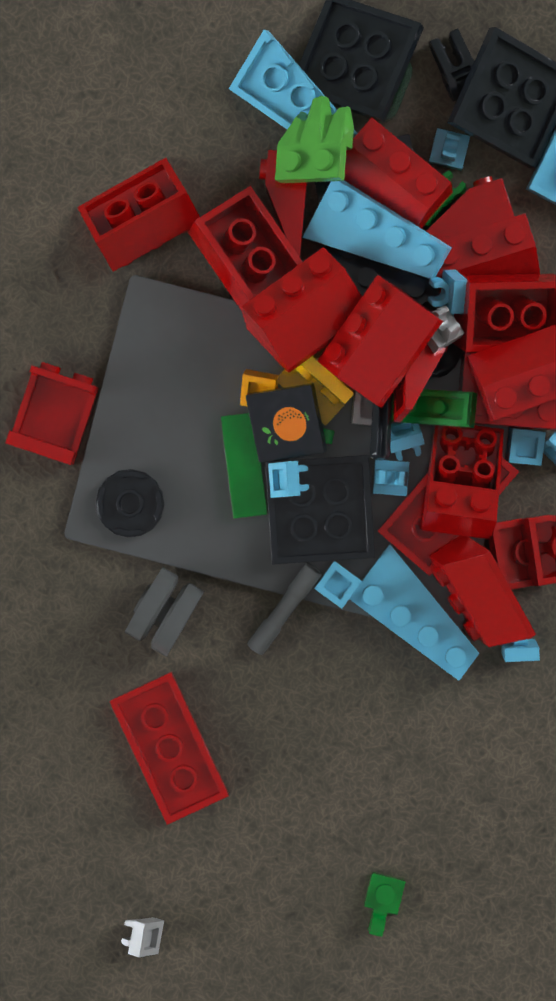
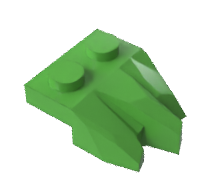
M319 96L314 98L308 115L301 111L277 145L275 180L280 183L344 181L346 150H352L354 124L351 108L348 106L338 108L332 115L328 97Z

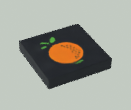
M314 383L245 395L259 463L320 454L327 451Z

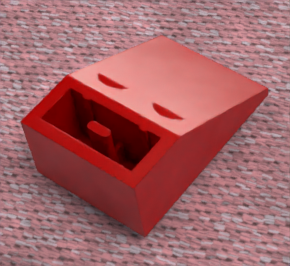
M435 425L424 499L422 530L491 539L498 514L504 429L474 425V428Z

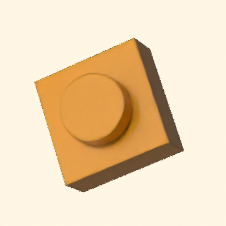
M246 369L242 375L240 405L247 406L245 395L249 393L278 389L279 375Z

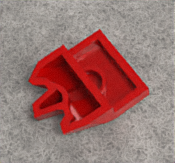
M556 515L524 517L496 522L491 539H489L490 552L511 590L556 583Z

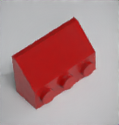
M372 117L353 138L352 150H346L344 181L421 229L453 193L452 182Z
M166 157L77 207L113 272L131 264L135 259L151 250L158 249L174 237L188 232L194 221L200 218L187 191Z
M526 213L441 239L442 242L452 248L436 277L442 278L443 270L456 269L462 275L540 274L537 248ZM436 288V290L440 294L441 288Z
M323 247L242 305L241 310L247 330L290 373L331 342L362 295L346 269Z
M377 275L317 361L338 379L382 408L443 321L404 291Z
M556 325L467 356L490 422L556 399Z
M460 535L430 556L435 565V568L432 569L433 575L442 587L447 586L451 593L447 597L448 601L458 614H463L466 620L463 627L473 641L478 639L487 647H493L530 639L536 635L488 549L468 536Z

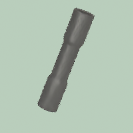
M310 563L304 564L289 585L285 595L247 642L250 649L259 655H264L298 604L307 597L321 578L322 573L319 569Z

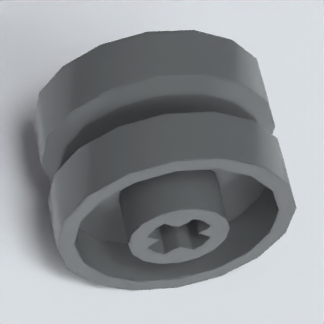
M163 567L153 583L147 586L133 610L135 614L125 633L138 641H142L147 637L154 625L159 627L151 641V648L167 657L205 591L188 583L183 586L176 599L172 598L171 595L178 584V576Z

